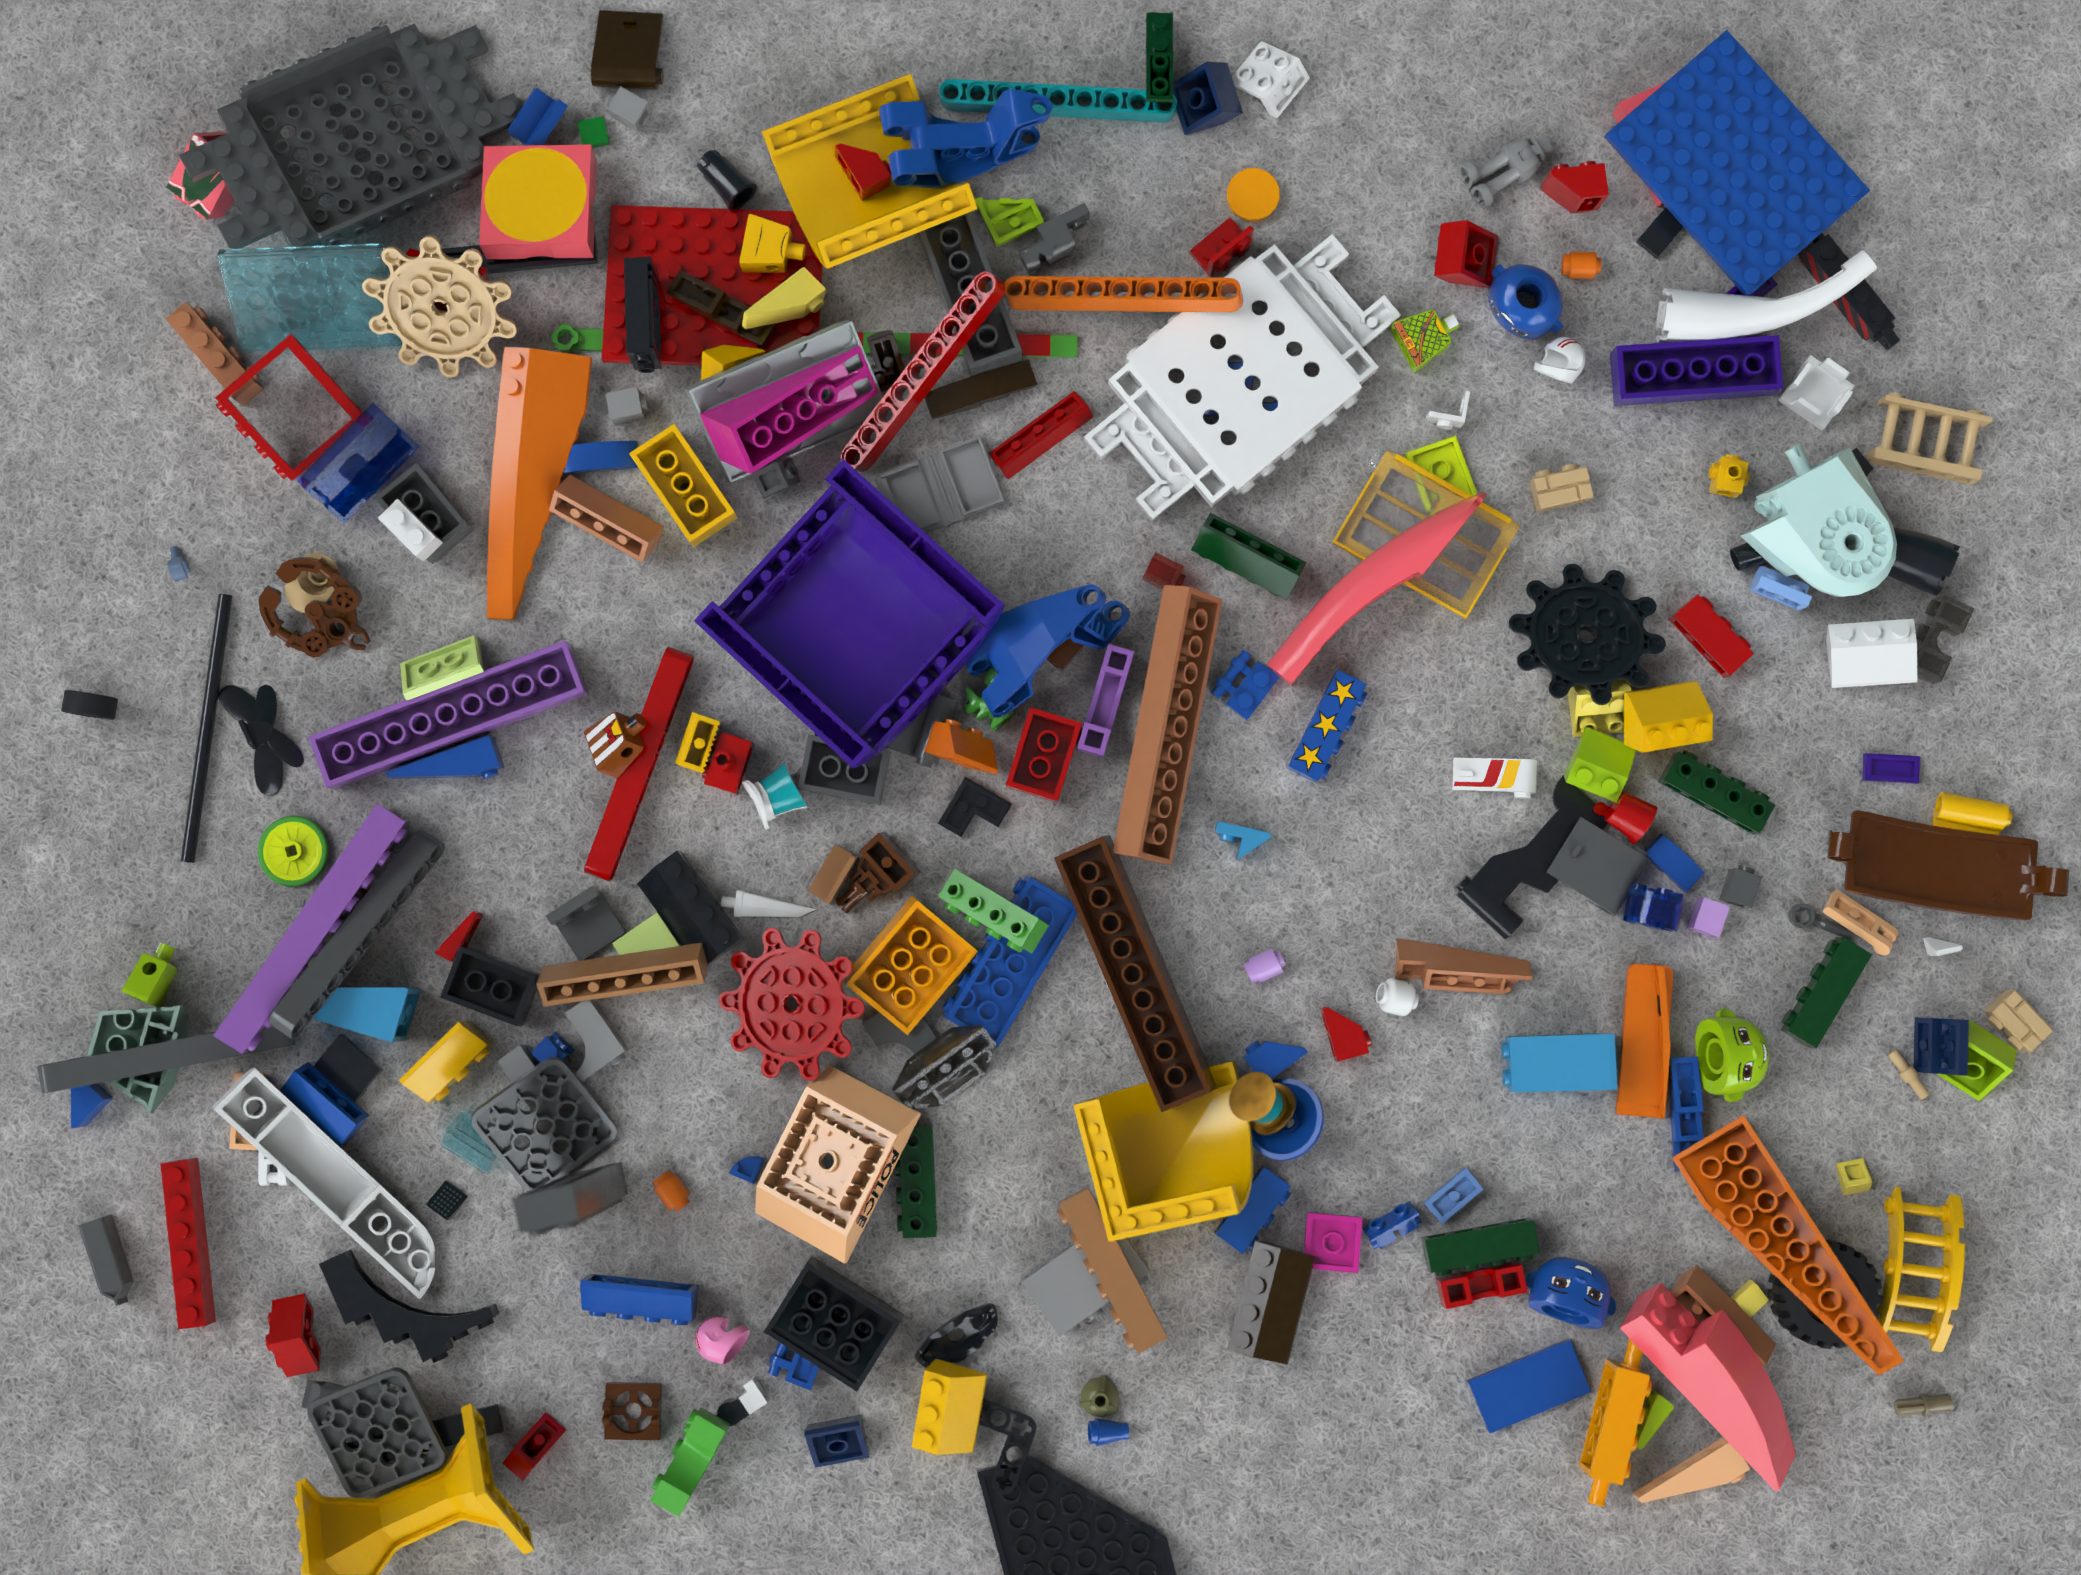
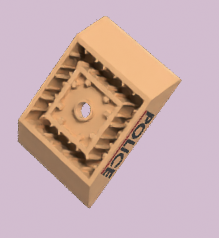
M828 1065L815 1080L806 1086L756 1186L755 1213L847 1264L921 1113L845 1072ZM827 1154H832L834 1164L831 1168L826 1169L823 1166V1159Z

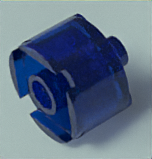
M1631 883L1622 921L1632 924L1637 922L1645 927L1677 932L1684 895L1665 888L1657 887V889L1646 885Z

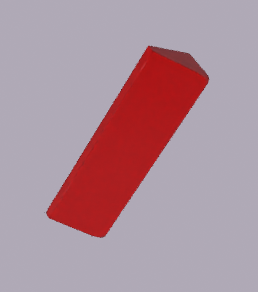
M1073 391L988 454L1003 475L1010 479L1091 420L1093 415L1089 406Z

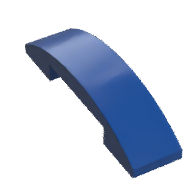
M637 441L574 444L562 475L609 469L615 471L638 468L629 454L637 448Z

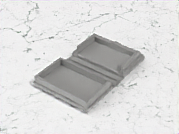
M981 436L971 438L919 460L911 461L875 475L882 494L925 533L1006 503Z

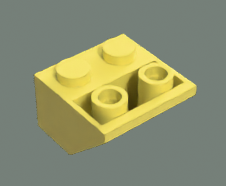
M1614 681L1611 684L1612 698L1609 703L1602 706L1593 702L1591 694L1586 688L1581 686L1572 687L1569 690L1568 698L1573 737H1581L1586 726L1605 734L1624 733V692L1632 691L1630 685L1624 681Z

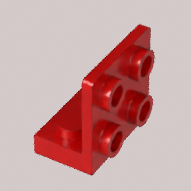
M1229 217L1193 247L1189 254L1209 277L1214 273L1220 275L1230 266L1229 261L1235 256L1240 258L1251 248L1249 244L1253 241L1254 228L1250 225L1242 231L1234 220Z

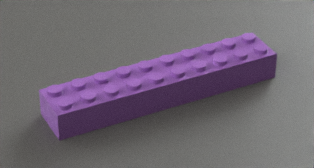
M562 641L408 701L404 700L308 736L326 788L336 790L590 694L572 645L567 641Z
M378 803L213 1036L241 1054L246 1053L248 1050L252 1052L256 1049L263 1039L260 1032L264 1027H271L269 1018L273 1010L308 968L312 958H316L326 945L324 941L329 934L334 935L344 921L341 920V917L347 910L351 913L360 900L356 897L362 887L367 890L376 878L372 873L378 865L383 867L392 855L388 850L395 842L399 845L408 831L404 828L407 824L404 820Z

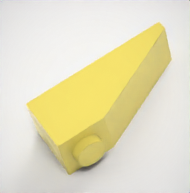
M803 267L747 309L743 315L742 326L745 329L804 318L810 312L816 313L824 305L826 288Z

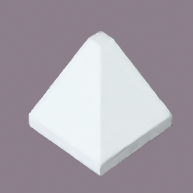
M1931 937L1923 938L1926 952L1929 956L1945 955L1959 952L1963 949L1962 945Z

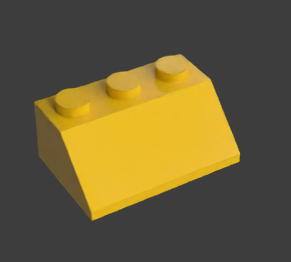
M1697 681L1624 692L1625 746L1644 753L1713 740V713Z
M460 1021L398 1081L427 1103L434 1102L435 1100L440 1102L451 1092L448 1088L455 1081L461 1082L469 1075L471 1071L468 1068L475 1061L479 1064L490 1054L488 1048L493 1043L472 1021Z
M935 1359L924 1370L912 1448L935 1455L973 1452L987 1373Z

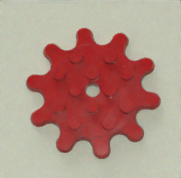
M769 928L765 930L762 936L764 952L760 957L753 958L744 951H738L731 958L732 967L741 976V985L737 990L724 991L719 996L720 1007L726 1011L736 1012L741 1019L740 1028L732 1034L730 1044L738 1052H742L751 1046L759 1048L763 1054L761 1071L767 1078L777 1077L783 1064L790 1061L798 1066L802 1078L807 1081H813L819 1076V1055L823 1051H830L839 1058L850 1055L852 1044L843 1034L842 1023L847 1018L862 1016L865 1004L859 998L847 996L843 990V980L853 970L852 961L846 956H840L831 962L825 961L820 954L822 938L816 930L805 931L800 943L795 947H790L785 943L783 935L778 929ZM790 996L794 997L797 1003H799L795 1011H791L788 1008L787 1001Z

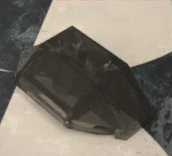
M982 1024L951 1027L907 1059L892 1090L904 1105L912 1109L942 1106L986 1074L997 1044Z

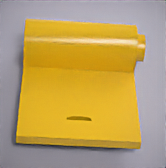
M1941 791L1936 799L1932 826L1999 835V832L2005 826H2010L2013 813L2009 810L2008 804Z

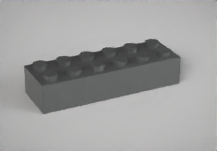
M970 212L917 233L947 313L979 273L989 272L993 274ZM993 280L986 285V293L992 289ZM1002 298L961 350L970 376L1022 361V349ZM976 302L970 306V314L975 311ZM959 324L953 328L955 335L959 332Z

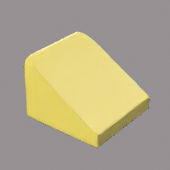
M1863 1158L1836 1163L1843 1196L1870 1190L1873 1182Z
M1750 1279L1730 1297L1750 1318L1769 1301L1759 1286Z

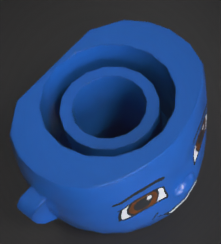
M1499 264L1493 269L1492 272L1495 280L1489 289L1488 303L1492 314L1502 328L1517 337L1527 340L1541 338L1548 332L1558 334L1564 327L1559 321L1563 309L1562 296L1555 280L1547 272L1535 266L1516 264L1507 269ZM1519 292L1531 294L1536 300V308L1530 309L1521 305L1517 300L1516 294Z
M1555 1257L1542 1264L1538 1270L1530 1272L1525 1278L1527 1289L1530 1290L1528 1305L1540 1314L1578 1327L1600 1329L1603 1327L1606 1317L1612 1316L1616 1311V1302L1611 1296V1287L1606 1275L1599 1268L1583 1260Z

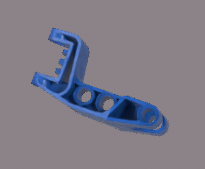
M1016 89L1003 91L986 116V122L960 123L935 117L929 112L923 101L891 102L882 105L879 108V114L884 135L903 137V140L910 141L911 149L897 150L888 156L893 184L904 187L941 189L945 186L981 175L1036 149L1040 140V133L1034 126L1048 120L1052 111L1051 101L1046 96ZM1035 104L1042 105L1046 112L1039 114L1033 110L1032 106ZM1023 134H1029L1033 137L1034 142L1026 143L1021 137Z
M1088 584L1037 599L1001 613L989 635L965 664L966 669L972 676L980 675L992 666L997 672V675L993 678L994 681L982 692V698L991 715L995 718L1005 716L1033 695L1032 679L1034 674L1052 651L1069 638L1073 642L1099 650L1107 647L1130 618L1129 608L1117 600L1106 603L1105 592L1096 585ZM1096 591L1098 594L1097 600L1091 605L1087 604L1088 595ZM1120 607L1122 610L1119 619L1112 621V611Z

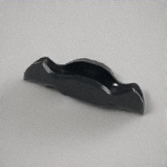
M988 1303L969 1309L941 1325L928 1336L916 1351L915 1359L917 1362L927 1368L935 1359L957 1363L972 1355L981 1347L985 1339L996 1330L998 1315L995 1305ZM955 1328L964 1331L963 1337L957 1341L949 1339L950 1331Z

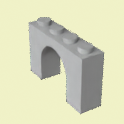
M594 999L581 1001L565 1013L581 1035L585 1044L583 1064L575 1072V1075L582 1083L587 1080L589 1083L594 1082L603 1075L601 1071L609 1064L613 1068L626 1059L623 1054L629 1051V1049ZM525 1044L519 1045L497 1061L512 1083L538 1065V1062ZM547 1074L548 1079L557 1080V1077ZM530 1099L525 1100L529 1108L533 1110L536 1103Z

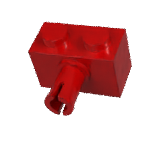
M720 732L719 738L714 737L715 740L712 742L713 746H711L710 751L713 753L711 763H706L702 778L705 779L704 784L738 795L754 743Z

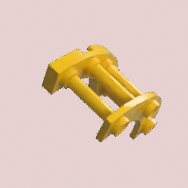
M1894 1187L1890 1197L1886 1198L1884 1210L1888 1214L1889 1250L1888 1257L1884 1261L1886 1277L1882 1296H1884L1883 1305H1879L1877 1312L1881 1313L1878 1322L1886 1333L1888 1330L1926 1335V1338L1930 1340L1931 1350L1943 1352L1953 1328V1324L1949 1323L1951 1310L1958 1309L1963 1281L1965 1244L1959 1243V1228L1963 1229L1965 1226L1961 1196L1950 1194L1944 1205L1936 1207L1902 1202L1901 1188ZM1904 1213L1939 1218L1943 1223V1236L1904 1231ZM1904 1242L1942 1247V1250H1944L1943 1265L1938 1268L1903 1263ZM1901 1274L1939 1279L1941 1282L1939 1295L1933 1299L1898 1294ZM1895 1304L1934 1310L1931 1321L1927 1324L1892 1319Z

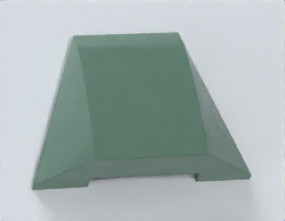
M172 1006L99 1012L87 1056L188 1037L189 1032L184 1007ZM179 1068L107 1082L120 1088L129 1098H134L141 1103L150 1113H154L173 1088Z

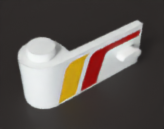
M1454 758L1452 790L1503 791L1514 793V798L1530 799L1531 794L1536 793L1537 760Z

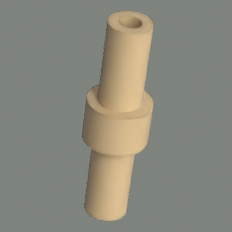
M1897 1049L1890 1051L1887 1055L1900 1071L1898 1075L1903 1082L1911 1086L1920 1100L1926 1098L1930 1093L1917 1077L1919 1074L1915 1068L1907 1064Z

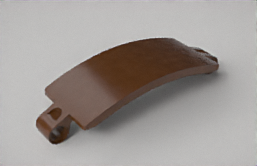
M1859 810L1853 811L1851 814L1849 833L1832 832L1830 830L1827 858L1846 864L1844 889L1854 894L1934 910L2027 921L2032 918L2034 895L2068 896L2069 869L2046 868L2045 865L2036 866L2038 842L2033 839L1950 829Z

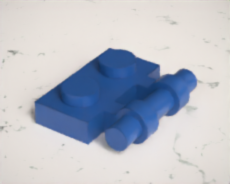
M1242 650L1238 657H1234L1231 660V666L1223 677L1219 676L1215 681L1216 686L1210 693L1218 699L1224 692L1231 695L1225 705L1247 721L1280 677L1259 661L1252 669L1249 668L1246 663L1251 658V655L1247 651ZM1240 672L1246 678L1236 688L1231 683Z
M779 1342L775 1353L771 1354L769 1360L771 1365L768 1374L778 1377L781 1368L787 1369L789 1371L785 1381L811 1390L819 1367L795 1353L793 1360L787 1359L785 1356L788 1348Z

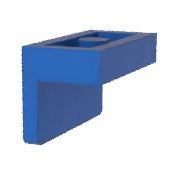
M534 88L507 132L525 146L543 145L568 105L560 99L553 100L540 89Z

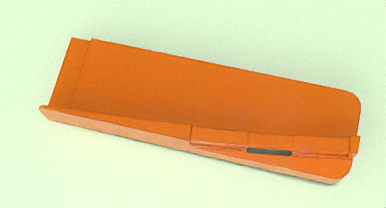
M1632 963L1627 967L1615 1114L1661 1119L1665 1117L1671 1047L1669 1026L1673 988V971L1670 967L1661 966L1657 963L1652 965ZM1657 995L1660 997L1661 1015L1658 1014Z

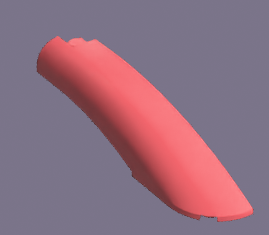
M1483 491L1436 512L1406 529L1371 553L1342 577L1315 604L1266 665L1292 686L1323 646L1348 621L1388 591L1413 577L1419 580L1488 494Z

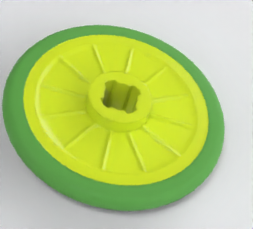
M287 816L273 822L262 834L258 845V859L264 873L274 882L288 887L302 886L316 879L325 868L329 856L328 841L322 829L312 820L301 816ZM296 846L295 848L298 853L291 856L289 848Z

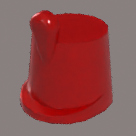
M1625 791L1621 792L1617 803L1612 802L1610 807L1603 802H1598L1593 808L1595 814L1604 816V820L1628 837V841L1632 844L1638 842L1646 833L1658 809L1657 806Z

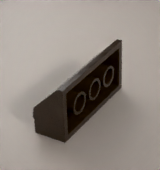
M1255 1241L1228 1350L1262 1360L1286 1365L1289 1363L1316 1256L1266 1241Z

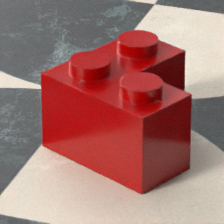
M305 1293L272 1300V1309L268 1313L270 1329L269 1334L265 1338L268 1351L273 1352L276 1365L282 1368L286 1377L320 1370L321 1347L312 1333L314 1309Z

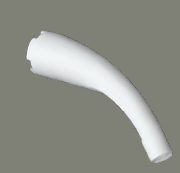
M1861 250L1842 264V270L1832 277L1807 290L1782 298L1664 288L1663 295H1667L1666 301H1659L1656 327L1662 328V335H1657L1656 341L1658 343L1743 338L1780 328L1796 322L1837 300L1873 273L1877 266L1869 255Z

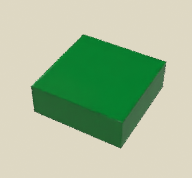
M604 116L577 121L582 145H592V148L610 145Z

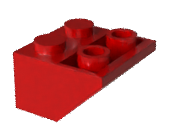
M1586 161L1575 167H1569L1568 164L1556 165L1549 171L1542 182L1541 191L1570 213L1596 211L1609 195L1605 163L1596 164L1595 161Z

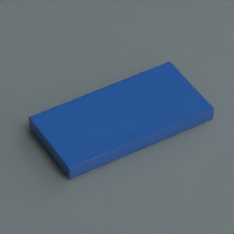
M1569 1339L1467 1380L1489 1434L1592 1392Z

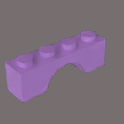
M1108 644L1077 751L1103 758L1134 651Z

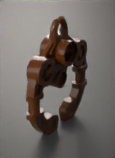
M298 557L284 561L275 574L284 583H290L296 580L302 571L311 572L313 575H317L320 572L329 579L327 584L335 589L331 597L332 604L318 600L311 601L305 607V615L313 623L315 629H311L305 635H301L297 630L292 634L282 627L284 621L279 619L275 611L281 603L282 593L278 589L267 586L259 597V609L264 623L270 630L269 635L272 637L276 635L286 642L285 646L288 648L291 647L305 652L306 655L313 658L322 656L331 647L343 644L354 650H365L366 646L364 644H355L353 641V637L356 634L361 635L366 644H369L371 641L368 633L357 622L356 608L360 605L362 599L358 588L349 582L341 570H334L327 565L324 558L319 560L310 557ZM336 621L344 625L345 632L336 629Z

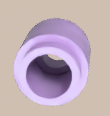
M1272 948L1248 958L1249 961L1243 964L1252 984L1257 981L1262 983L1283 973L1281 967L1286 965L1280 951L1274 952Z

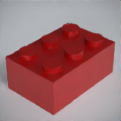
M1030 707L1008 775L1006 787L1058 803L1082 723Z

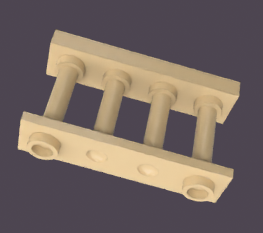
M1888 393V395L1878 400L1877 406L1887 407L1888 411L1881 445L1868 452L1866 460L1869 463L1969 485L1981 480L1982 469L1973 468L1974 465L1972 464L1978 427L1983 428L1992 423L1993 417L1984 416V412L1979 410H1968L1966 412L1904 399L1905 396L1899 393ZM1899 410L1914 413L1908 449L1904 453L1894 451V447H1892ZM1925 416L1941 419L1934 456L1931 458L1921 457V453L1918 452ZM1952 422L1967 425L1961 460L1957 464L1949 463L1945 458Z

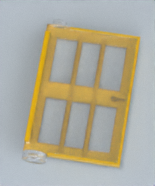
M1379 445L1366 467L1367 470L1372 472V475L1332 541V544L1363 561L1375 550L1406 529L1448 506L1471 497V495L1399 454H1395ZM1482 502L1419 580L1413 577L1402 584L1466 620L1509 545L1515 547L1523 534L1519 531L1521 525Z

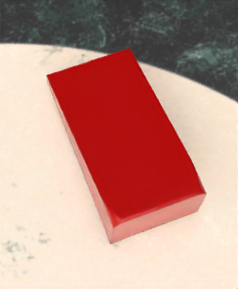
M473 911L439 946L435 954L454 962L459 946H468L483 917V913Z

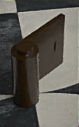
M599 10L591 64L592 86L620 88L621 86L631 89L657 90L659 85H663L664 72L663 68H659L658 65L663 23L662 13Z

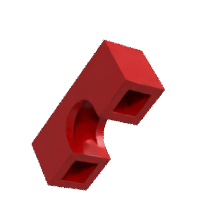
M1516 1261L1435 1278L1440 1302L1445 1309L1473 1304V1301L1481 1298H1503L1528 1292L1522 1265Z

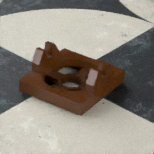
M607 1382L605 1400L602 1406L604 1411L602 1417L604 1440H660L662 1383ZM630 1391L629 1401L624 1406H613L619 1395ZM639 1391L650 1398L651 1406H644L638 1400ZM637 1403L641 1407V1415L638 1418L633 1419L626 1414L628 1404ZM613 1415H623L629 1421V1431L619 1427ZM643 1415L652 1416L650 1424L643 1430L638 1431V1421Z

